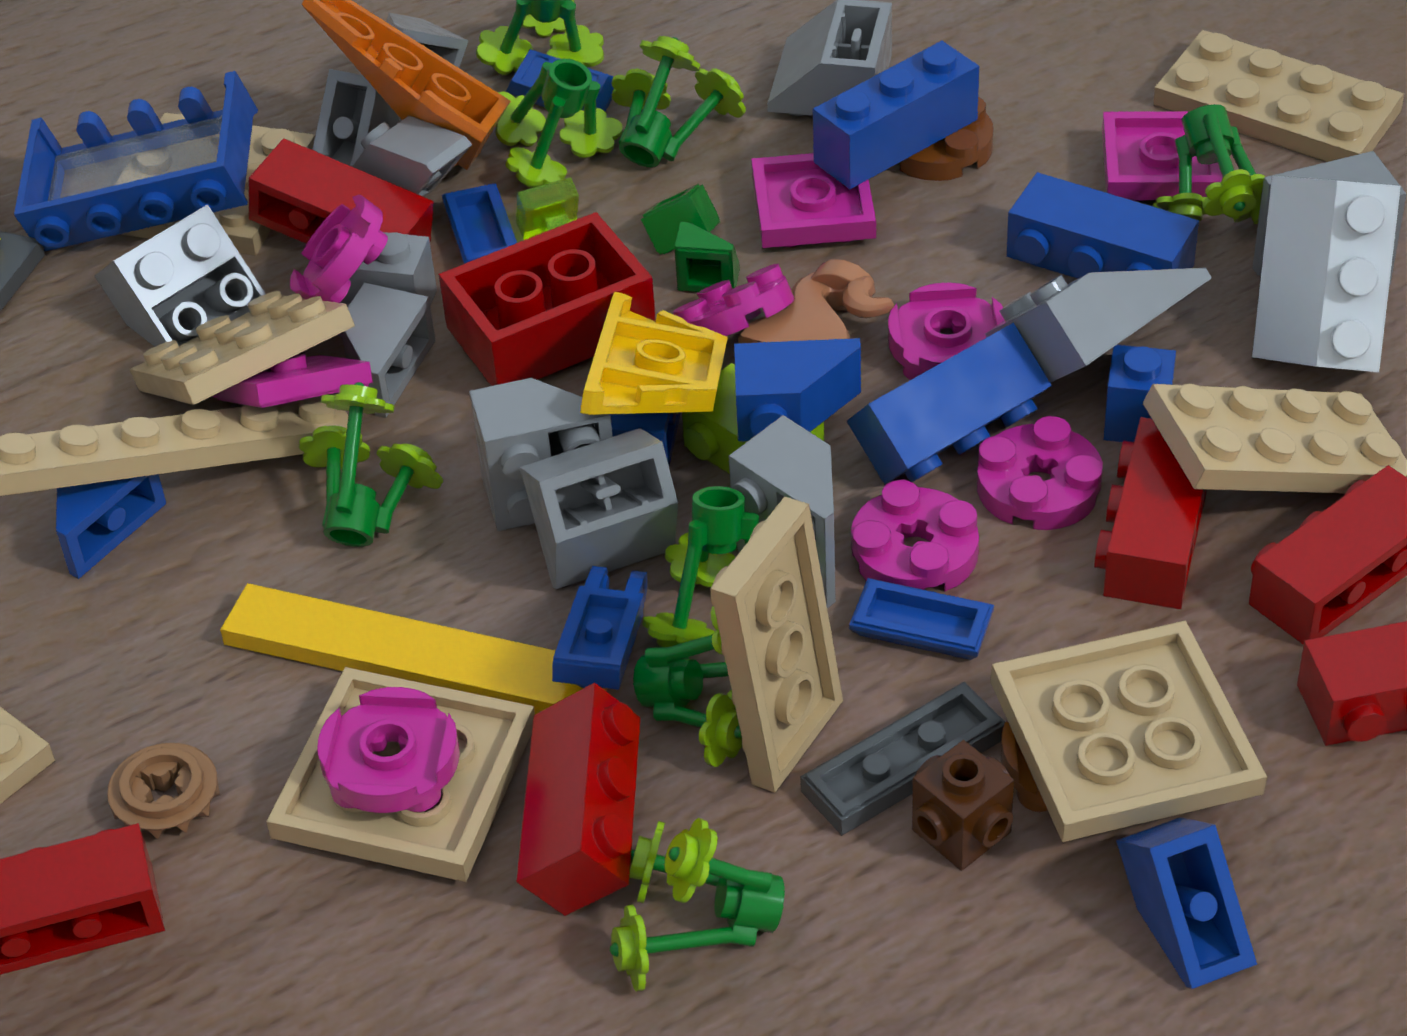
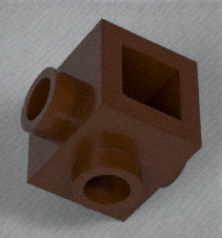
M963 739L942 756L935 755L925 761L913 777L912 830L962 871L1011 833L1014 779L1010 777L1006 768L998 760L990 756L985 757Z

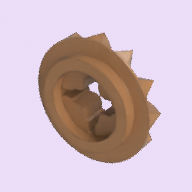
M181 743L156 744L135 752L125 759L114 771L107 790L108 802L114 819H120L125 826L139 823L141 830H148L157 840L165 829L178 827L187 833L190 820L194 817H209L210 802L212 798L220 795L217 772L211 759L201 750ZM172 785L176 786L178 796L163 795L157 801H154L151 790L166 791Z

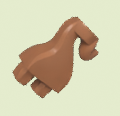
M830 259L822 263L815 272L798 280L791 290L795 299L784 310L768 318L766 316L758 318L748 324L749 327L745 328L738 336V343L850 339L845 324L834 310H847L859 318H872L890 313L894 303L886 297H872L876 292L874 280L859 265L846 260Z

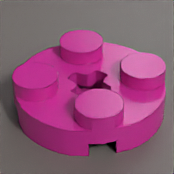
M362 195L352 197L356 205L352 210L343 204L339 205L322 222L303 249L301 254L310 262L303 275L293 269L290 278V289L296 294L299 293L303 299L321 296L323 301L340 303L350 289L351 281L349 279L361 263L364 262L367 265L372 263L386 246L388 236L380 230L383 213L381 209Z
M773 264L751 273L746 277L748 283L732 288L729 280L711 285L697 293L699 299L680 306L673 311V314L683 318L692 325L705 327L728 336L749 327L747 321L758 316L761 313L760 308L763 309L766 318L789 306L795 298L779 264Z
M960 283L929 284L910 292L909 302L902 305L899 310L896 303L890 311L888 318L889 349L895 360L903 365L904 376L912 380L987 337L985 333L1005 321L999 310L1004 308L1001 303L992 297V305H990L987 301L976 297L977 288ZM943 328H952L954 334H941L940 332Z
M1046 416L1038 419L1035 424L1012 427L983 440L979 446L977 493L985 508L1002 521L1013 525V516L1023 520H1033V529L1037 530L1064 528L1084 519L1095 507L1096 496L1101 491L1103 462L1097 449L1086 438L1071 431V426L1065 419ZM1044 472L1051 476L1049 480L1043 481L1038 475L1029 476L1028 474Z
M907 480L892 481L883 487L882 495L868 501L854 517L851 526L852 557L854 556L858 561L859 572L866 581L867 578L922 590L945 583V592L964 582L973 572L978 561L979 533L976 509L972 504L958 500L942 491L917 487L916 484ZM908 537H921L929 542L917 541L911 547L904 544V539Z
M379 688L359 695L360 705L349 709L344 715L341 714L339 707L328 717L319 734L318 757L323 777L330 787L331 796L336 804L348 809L356 808L367 812L390 813L403 810L423 812L434 807L439 802L441 789L450 782L457 769L460 748L454 720L449 713L447 717L444 712L437 709L436 700L425 692L411 688ZM387 742H398L400 746V752L392 756L383 757L372 753L384 751Z

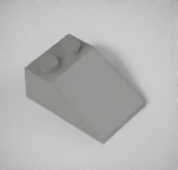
M1206 268L1091 272L1069 284L1060 275L1034 292L1022 295L999 310L1005 321L985 333V335L988 337L1014 322L1051 383L1087 366L1212 277Z

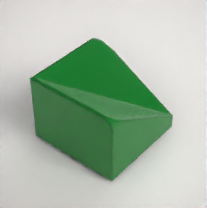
M698 183L654 204L643 214L641 221L656 251L659 254H666L674 250L681 221L692 223L711 232L720 223V218L704 185H699Z
M681 221L674 246L677 291L699 292L725 280H729L732 288H735L740 272V264L734 245L692 223Z

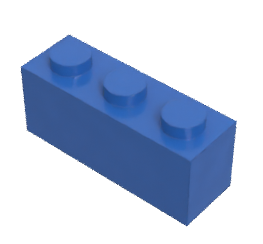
M940 41L813 108L814 163L848 189H852L978 120L979 65L944 41Z
M1037 172L1008 212L1006 257L1077 279L1091 272L1193 268L1199 220Z
M1013 322L867 404L849 418L847 423L884 485L904 473L909 481L915 482L943 465L937 454L953 446L958 455H961L982 443L983 440L991 437L986 429V426L1001 419L1005 427L1008 428L1038 410L1032 399L1052 385Z

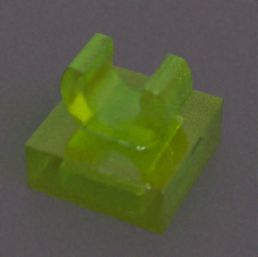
M571 177L517 192L516 223L523 240L577 220L579 194Z

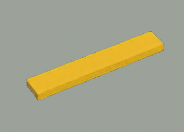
M249 583L246 584L220 629L224 645L343 671L345 667L522 703L534 706L535 714L583 689L576 684L552 681V663L556 650Z

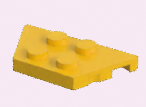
M614 292L584 387L580 413L600 415L713 412L728 337L705 327L692 325L683 318L664 310L657 313L655 322L630 311L631 296Z

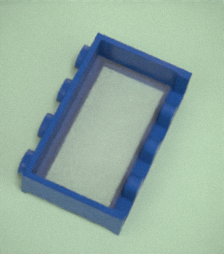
M232 71L225 73L224 86L226 90L223 110L215 112L211 110L199 89L185 87L180 91L178 107L185 119L162 124L147 101L135 99L129 103L127 120L134 131L112 136L99 115L91 111H85L79 115L76 128L78 135L84 143L64 148L60 146L43 118L33 119L31 121L14 216L28 236L35 238L43 245L45 252L179 221L207 204L213 213L247 205L248 200L244 192L253 116L258 113V109L237 72Z

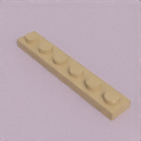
M322 396L264 408L244 405L242 407L211 411L194 409L180 415L157 418L132 417L123 422L95 426L70 425L62 430L33 434L7 433L0 436V496L301 455L304 453L299 449V440L301 438L313 436L314 430L322 426L335 425L347 428L348 414L344 410L327 407L326 404L321 402Z

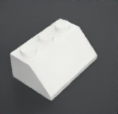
M1272 176L1252 352L1253 358L1315 367L1379 372L1401 186Z

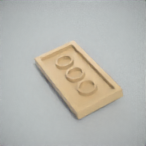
M1202 30L1155 86L1153 105L1171 111H1191L1205 105H1222L1226 107L1230 126L1237 127L1238 133L1329 162L1373 151L1400 114L1404 93L1383 87L1381 84L1373 81H1364L1332 71L1322 65H1313L1284 56L1272 49H1262L1231 39L1224 34Z
M1152 384L1143 401V405L1194 489L1346 493L1355 482L1368 480L1388 465L1407 477V459L1401 452L1400 446L1392 439L1374 413L1370 402L1361 393L1351 391L1319 392L1301 389H1255L1247 386L1233 388L1199 386L1195 384Z
M785 496L768 518L756 525L747 544L729 566L722 568L718 572L710 588L711 603L715 609L722 642V654L727 665L732 689V701L737 712L742 736V748L746 755L751 783L774 793L843 702L810 507L808 503Z

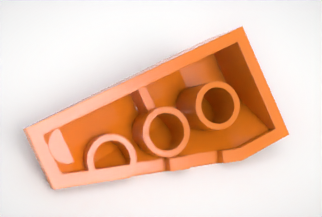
M303 0L301 5L401 120L412 116L466 136L472 145L454 166L459 165L468 170L481 152L511 101L352 0Z

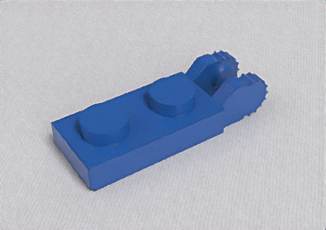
M592 566L590 568L585 585H579L553 657V682L576 684L582 688L595 682L601 688L620 689L643 617L648 582L647 572L632 571L627 580L625 591L609 589L610 580L607 567Z

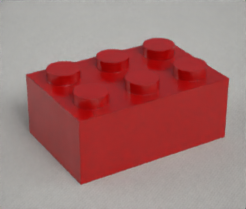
M597 212L438 274L446 327L491 386L527 378L538 380L593 357L614 292L631 296L630 311L656 322L652 276Z

